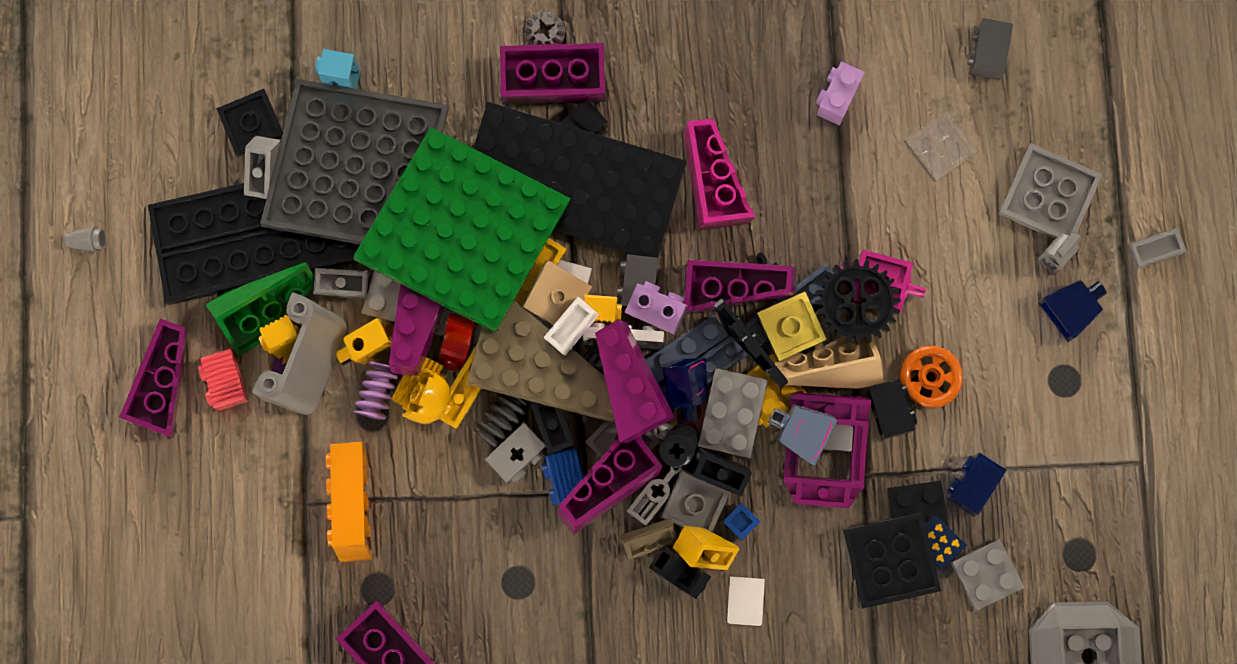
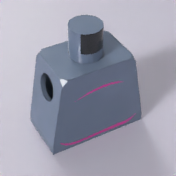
M795 404L792 405L788 414L774 408L768 420V423L780 428L777 439L814 466L837 422V419L830 414Z

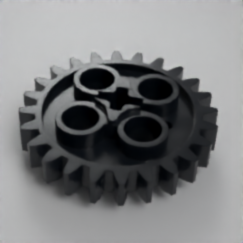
M855 259L853 266L850 267L848 261L845 260L843 262V269L838 265H834L833 270L835 274L827 271L825 276L828 281H819L818 284L824 289L815 291V294L821 297V299L814 302V305L821 307L815 314L816 316H824L820 323L821 326L829 324L830 327L827 330V334L832 333L834 330L837 332L835 340H839L843 335L846 336V344H849L852 338H855L857 345L861 344L862 338L869 344L872 342L871 335L879 340L882 337L880 330L885 333L890 331L886 323H896L891 314L900 313V310L895 308L894 305L899 304L901 299L893 297L899 291V288L891 289L890 285L895 279H885L888 273L887 270L882 273L877 272L879 264H876L871 269L869 268V260H866L863 266H860L858 259ZM855 279L859 280L858 300L863 301L858 309L860 325H856L855 320L856 304L851 303L856 297ZM840 283L847 284L850 288V294L841 295L837 291V285ZM864 284H874L876 294L868 295L864 291ZM841 309L849 311L851 320L848 322L840 320L838 311ZM866 309L875 310L877 313L876 321L866 319L864 314Z

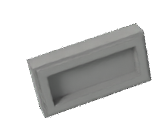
M1178 228L1127 245L1136 270L1187 252Z

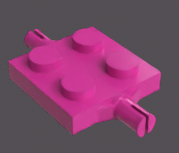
M862 250L859 259L860 266H863L865 261L869 260V268L872 269L876 264H879L877 272L882 273L887 270L888 273L885 279H895L890 287L891 289L899 288V291L893 297L901 299L899 304L894 305L895 308L900 310V313L908 294L924 298L926 288L911 284L912 262ZM855 279L856 297L851 302L862 304L863 301L858 300L859 280ZM864 284V291L868 295L876 294L874 284Z

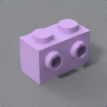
M842 61L838 69L833 67L827 78L830 86L827 91H821L816 101V104L820 105L817 115L840 125L865 72Z
M645 281L644 286L637 283L625 313L667 332L676 334L688 305L683 303L684 298L672 292L668 296L658 292L660 287Z

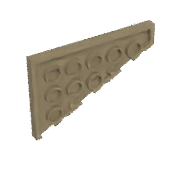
M516 301L511 305L496 333L483 326L481 327L467 385L615 423L605 376L572 348L566 356L559 352L544 339L549 329Z

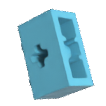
M323 49L322 56L317 57L315 71L318 72L322 83L357 89L361 69L354 54Z

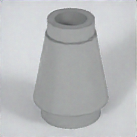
M97 226L67 232L65 244L68 248L99 252L100 249H105L107 245V235L103 228Z

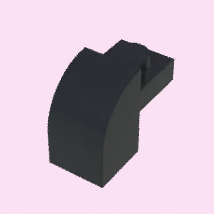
M665 546L662 547L649 569L695 599L704 591L707 582L711 578L710 575L701 569L690 567L680 555Z

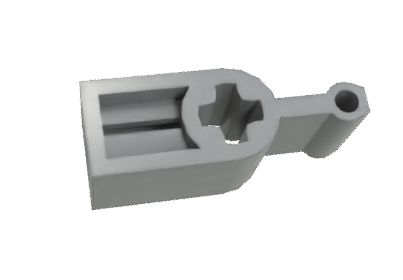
M1072 232L1070 236L1061 233L1037 260L1055 275L1079 250L1077 243L1081 236L1076 232Z
M682 466L677 471L673 469L674 467H671L670 472L663 480L654 479L649 482L627 510V513L646 527L667 501L670 494L668 483L674 475L680 473ZM653 486L655 488L662 486L664 496L652 497L653 490L651 488ZM651 502L644 510V512L639 516V513L643 510L647 503Z

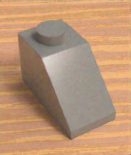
M255 136L245 146L244 195L267 199L281 140Z

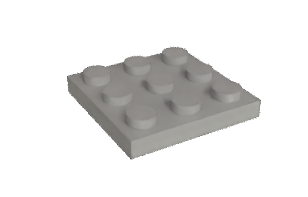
M1030 143L998 214L1053 239H1056L1061 233L1070 236L1072 232H1078L1102 174Z

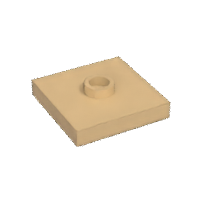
M545 260L521 306L530 313L554 325L577 296L585 301V295H588L592 286L552 262Z

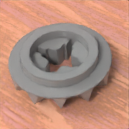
M547 10L541 13L536 12L527 20L525 25L526 41L529 45L561 44L565 37L563 21L557 14L549 13ZM540 23L545 25L546 28L552 27L549 30V39L543 33H537L541 30Z

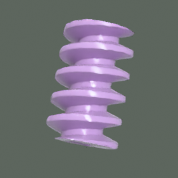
M369 361L368 365L374 370H367L365 375L371 380L362 381V385L368 390L359 391V396L364 401H356L355 405L361 411L353 412L373 419H386L387 416L380 411L381 409L390 408L384 402V399L392 398L387 389H396V386L390 380L399 379V376L393 374L388 365Z

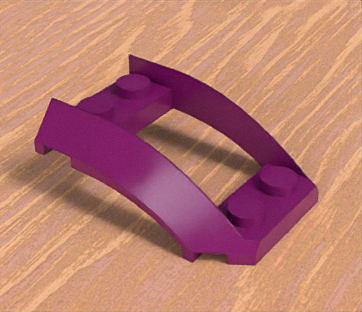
M804 391L793 392L790 397L789 411L792 405L795 404L830 414L837 419L836 424L853 425L852 451L850 452L849 480L798 475L799 455L786 447L784 482L795 504L849 508L865 486V458L871 400L858 395L856 397L804 393Z

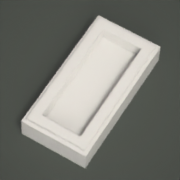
M577 296L544 336V339L566 356L600 314Z

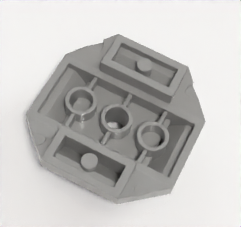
M1108 601L1051 603L1029 629L1031 664H1085L1081 658V654L1085 649L1090 650L1092 653V660L1088 664H1142L1139 627Z

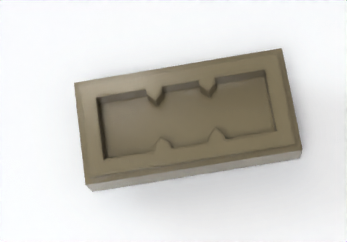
M671 518L620 535L628 560L662 549L663 546L674 545L677 540Z

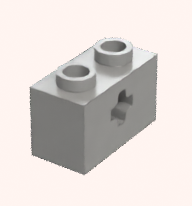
M523 423L485 460L508 485L512 481L516 484L526 475L524 469L531 463L535 466L546 456L543 451L547 448L527 425ZM514 450L517 452L524 451L522 453L524 459L521 462L518 459L514 462L512 461L514 458L512 452Z

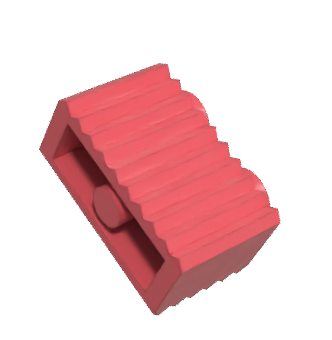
M232 349L200 358L201 366H198V371L202 381H206L209 388L208 391H205L209 406H214L216 410L221 411L249 402L237 358Z

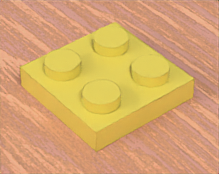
M806 292L756 313L777 361H781L827 340Z

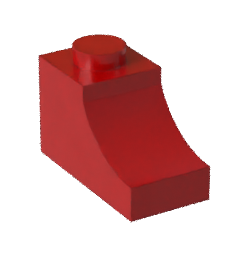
M449 314L440 350L439 364L451 371H461L474 346L475 322Z

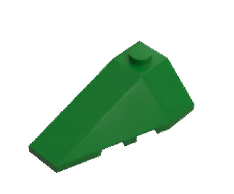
M304 262L232 289L210 301L206 306L239 357L260 344L258 337L262 335L260 332L261 327L265 328V325H270V322L274 323L275 320L279 321L280 317L283 318L287 312V304L292 292L306 297L312 291L315 277L308 264Z

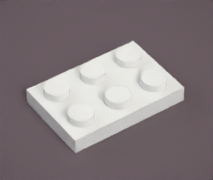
M592 323L583 334L584 345H592L593 342H597L595 332L604 328L605 324ZM628 325L639 348L662 349L664 331H658L659 328L654 326H643L642 330H633L632 326Z

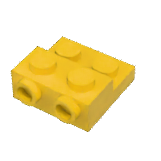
M772 353L769 356L770 359L774 363L778 362L775 355ZM759 366L746 374L768 380L759 426L763 424L767 428L771 425L768 423V420L774 408L784 413L789 409L791 393L798 391L807 393L801 386L785 385L780 389Z

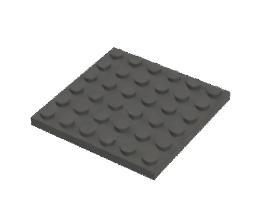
M297 79L260 222L261 226L361 244L429 129L432 127L444 133L449 111L448 105Z

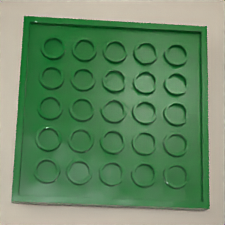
M431 127L354 254V260L496 333L567 208L570 198Z

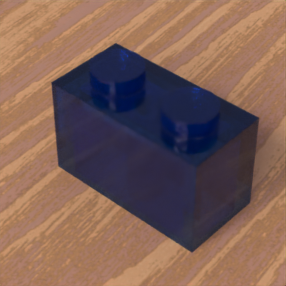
M980 452L975 454L974 457L968 456L961 467L965 470L960 479L955 477L947 489L950 492L947 499L972 516L979 515L1007 471Z

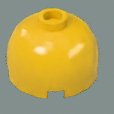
M425 368L417 374L421 376L418 383L412 381L405 394L402 409L406 410V413H402V416L414 422L430 424L438 420L442 415H447L452 406V401H450L451 392L446 380L439 374Z

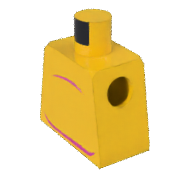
M376 318L345 336L343 340L346 347L336 351L339 362L343 366L353 360L354 362L365 364L390 352L394 331L392 323Z

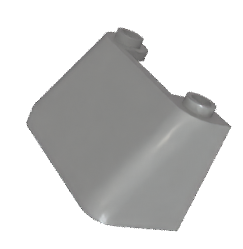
M292 292L287 304V315L292 321L301 324L302 327L283 374L272 371L264 372L257 379L252 393L266 402L307 415L314 412L319 404L337 358L336 351L340 350L344 341L343 338L346 336L347 325L342 317L310 299Z

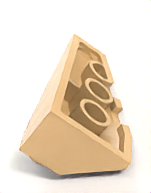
M842 335L839 340H835L827 345L823 343L815 345L814 350L809 353H796L774 364L787 378L788 383L786 385L858 389L883 383L881 357L873 338L869 344L864 338H862L860 345L856 344L855 338H852L850 343L846 344V336Z

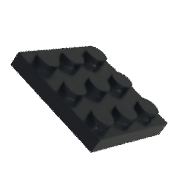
M922 511L843 529L862 609L941 591Z

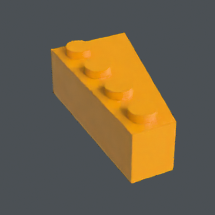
M362 442L330 444V453L326 454L327 469H331V478L326 480L327 494L331 495V504H327V518L331 520L332 530H327L328 546H332L340 562L372 560V550L369 549L366 543V537H371L368 516H365V512L369 510L367 490H364V486H368L365 447Z

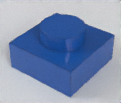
M740 503L722 523L742 541L758 525L760 520Z

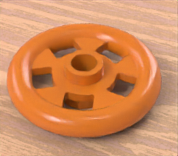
M923 346L912 351L903 361L900 370L901 385H906L911 401L922 407L938 408L949 404L959 394L963 383V372L957 358L948 350L938 346ZM931 356L933 364L922 366L920 359ZM944 361L951 369L947 374H944V371L939 366ZM911 370L919 371V382H911ZM927 373H933L935 381H928L926 378ZM944 381L951 385L946 393L938 389ZM921 387L932 390L931 396L925 397L919 394Z

